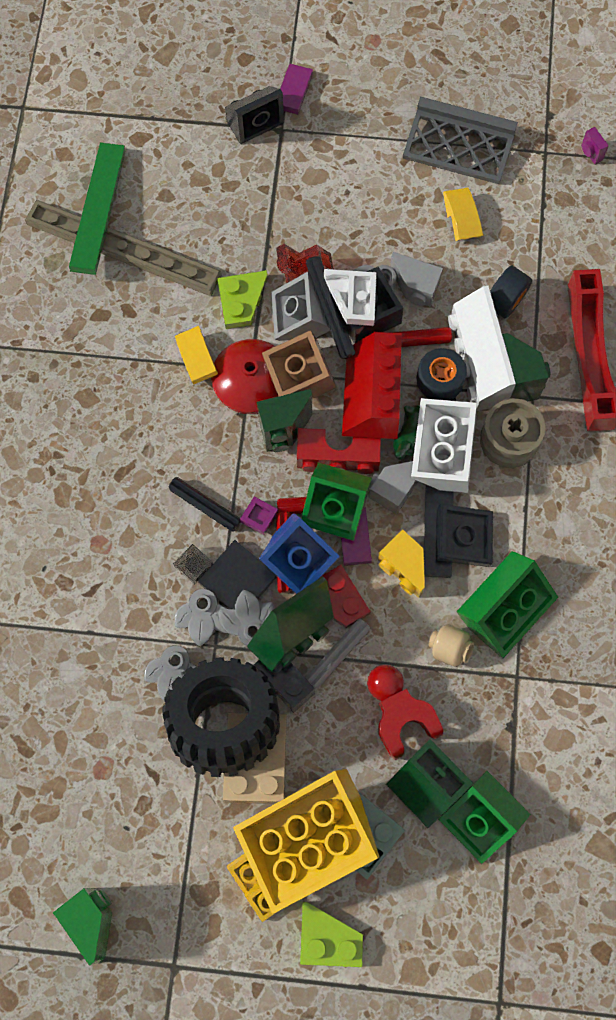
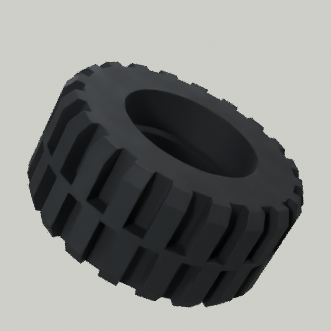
M224 657L214 658L215 661L208 663L207 660L198 662V666L195 668L190 666L183 671L184 676L182 678L178 676L172 682L173 690L169 689L165 695L162 715L172 751L175 756L180 757L182 764L187 768H191L193 765L194 772L202 775L208 771L211 777H221V773H229L230 777L238 775V770L243 768L245 771L254 768L256 760L262 762L268 756L267 749H273L277 742L276 735L279 734L280 716L274 686L271 682H268V676L263 671H256V666L249 662L241 664V659L231 658L230 661H224ZM221 702L236 703L249 711L240 724L225 731H209L195 724L198 716L206 708Z

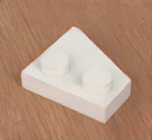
M324 269L326 284L346 324L374 326L376 272Z

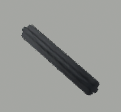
M319 256L311 257L306 260L307 269L341 359H347L355 355V350L341 312L326 284L321 258Z

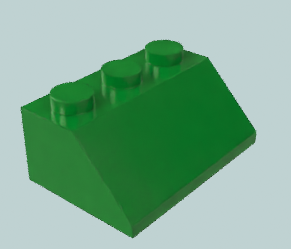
M512 551L456 612L469 630L496 654L504 658L557 600L558 595L535 560Z

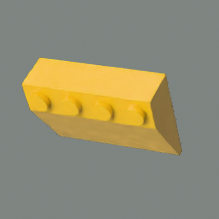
M347 769L331 772L233 827L272 914L380 858L361 797Z

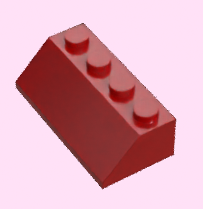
M374 332L353 344L355 355L346 359L342 436L397 439L400 420L402 333Z

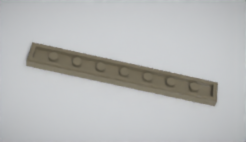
M36 199L25 222L31 227L75 243L81 216ZM107 227L101 254L212 296L218 284L217 278L222 276L220 270Z

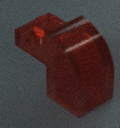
M285 243L276 247L277 266L280 272L285 274L286 284L309 272L306 260L314 256L321 258L324 269L334 270L331 253L317 244L300 253Z

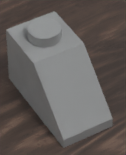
M393 252L390 267L396 273L397 283L405 298L415 305L431 307L441 281L443 268Z
M413 461L386 466L380 474L376 472L371 480L369 498L393 513L398 514L419 482L411 478Z

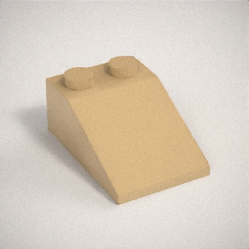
M228 713L227 730L240 724L248 713ZM279 714L280 730L279 734L276 735L277 742L273 749H267L268 756L262 762L256 760L254 768L245 771L244 768L238 770V775L229 777V773H224L223 801L225 803L276 804L285 799L287 714Z

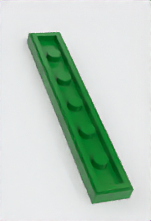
M103 142L99 144L69 263L70 272L96 275L126 152L125 145Z

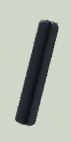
M175 477L170 482L168 487L172 493L232 532L239 527L241 523L240 517L179 477Z

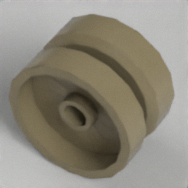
M510 398L498 402L490 409L481 430L480 444L483 453L491 462L500 467L516 468L524 466L534 458L544 439L546 424L543 415L535 405L523 399Z

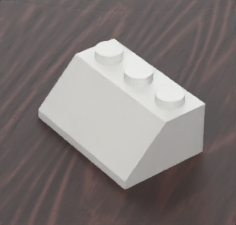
M421 398L411 474L412 479L438 490L468 493L477 403Z

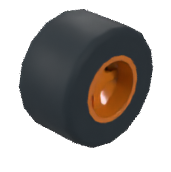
M513 265L509 266L501 274L490 290L495 311L504 319L512 314L532 284V278Z
M438 348L427 352L420 361L416 375L419 390L428 399L449 401L456 398L462 391L467 376L466 363L458 353L450 349Z

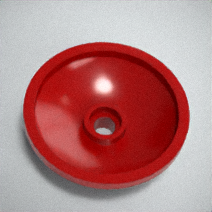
M245 339L229 345L217 356L214 364L218 374L211 377V381L217 398L226 407L242 414H258V401L279 397L262 355L263 352L276 346L259 339ZM248 366L255 368L253 371L246 370Z

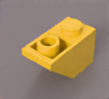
M402 529L379 552V566L389 576L392 574L401 581L399 584L409 595L414 593L419 598L425 588L423 547Z

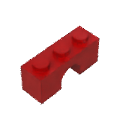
M298 428L297 468L306 472H314L319 462L343 470H357L361 474H371L374 471H379L381 438L353 437V441L348 448L335 450L326 442V429Z

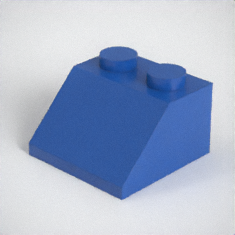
M293 513L274 533L259 559L297 594L318 580L340 556L300 517Z

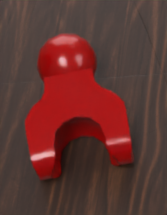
M382 664L371 670L367 686L372 696L381 701L378 703L382 711V718L378 724V735L391 758L398 760L404 754L405 748L401 741L400 732L407 722L420 724L431 738L438 739L443 736V727L432 705L423 700L413 698L407 688L403 690L404 679L396 667Z

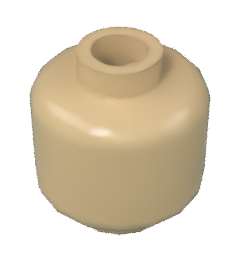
M444 625L439 631L435 630L432 633L429 647H432L434 659L458 667L462 663L469 661L474 649V642L471 641V636L468 632L450 625Z

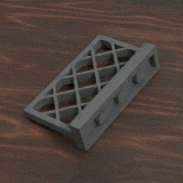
M420 96L417 112L403 153V159L500 184L518 122ZM420 119L430 121L434 128L422 134L418 127ZM448 126L455 128L458 135L446 140L441 130ZM437 133L443 143L430 148L425 138ZM471 133L479 134L482 141L471 147L466 136ZM461 139L467 149L455 155L450 144ZM496 139L506 141L505 149L497 153L494 152L490 145ZM422 141L427 151L420 155L411 153L412 145ZM486 146L491 156L479 161L474 151ZM446 147L451 158L445 161L437 160L434 153ZM470 154L475 164L469 168L463 167L458 159ZM494 160L499 168L497 176L486 173L483 165Z

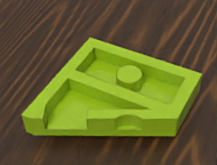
M267 270L217 278L226 329L252 325L256 307L259 306L262 297L263 287L268 280Z
M303 902L300 965L362 968L363 934L312 904Z

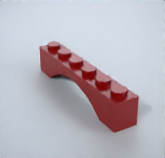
M574 270L567 286L587 431L614 430L616 427V387L610 374L605 348L603 324L604 291L601 270Z

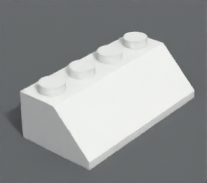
M483 286L453 305L452 314L448 315L449 327L451 331L455 330L457 337L454 340L456 353L461 354L467 367L466 378L470 386L467 387L468 398L470 402L477 403V411L491 409L498 402L510 399L516 384L489 286Z

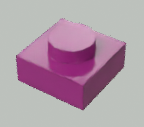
M596 127L586 131L581 144L584 154L590 157L594 164L603 161L609 146Z
M254 496L241 516L240 522L265 535L274 521L278 509Z

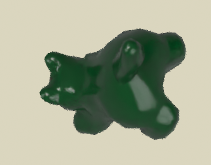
M420 405L404 406V423L397 439H394L393 442L394 455L398 460H403L406 456H414Z

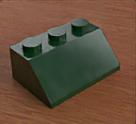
M323 576L273 609L247 645L251 652L271 672L280 665L283 667L288 666L297 656V652L301 655L304 654L313 645L314 640L320 642L329 633L330 630L327 626L334 619L327 580Z

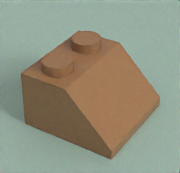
M311 330L262 353L278 396L311 389L313 399L337 388L319 342Z

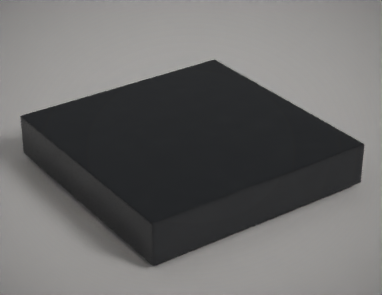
M440 504L437 511L436 560L483 567L492 566L493 511Z
M234 540L198 580V583L204 589L212 591L217 599L227 608L235 610L237 598L243 590L251 592L259 599L277 578V575L245 547Z

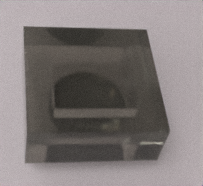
M192 544L173 565L195 585L212 566L213 561Z

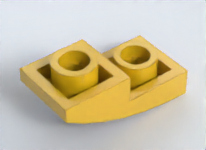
M469 188L444 191L447 218H452L455 240L461 241L483 236L478 211Z
M199 326L175 336L193 385L218 374Z
M244 853L226 867L260 920L264 922L273 914Z

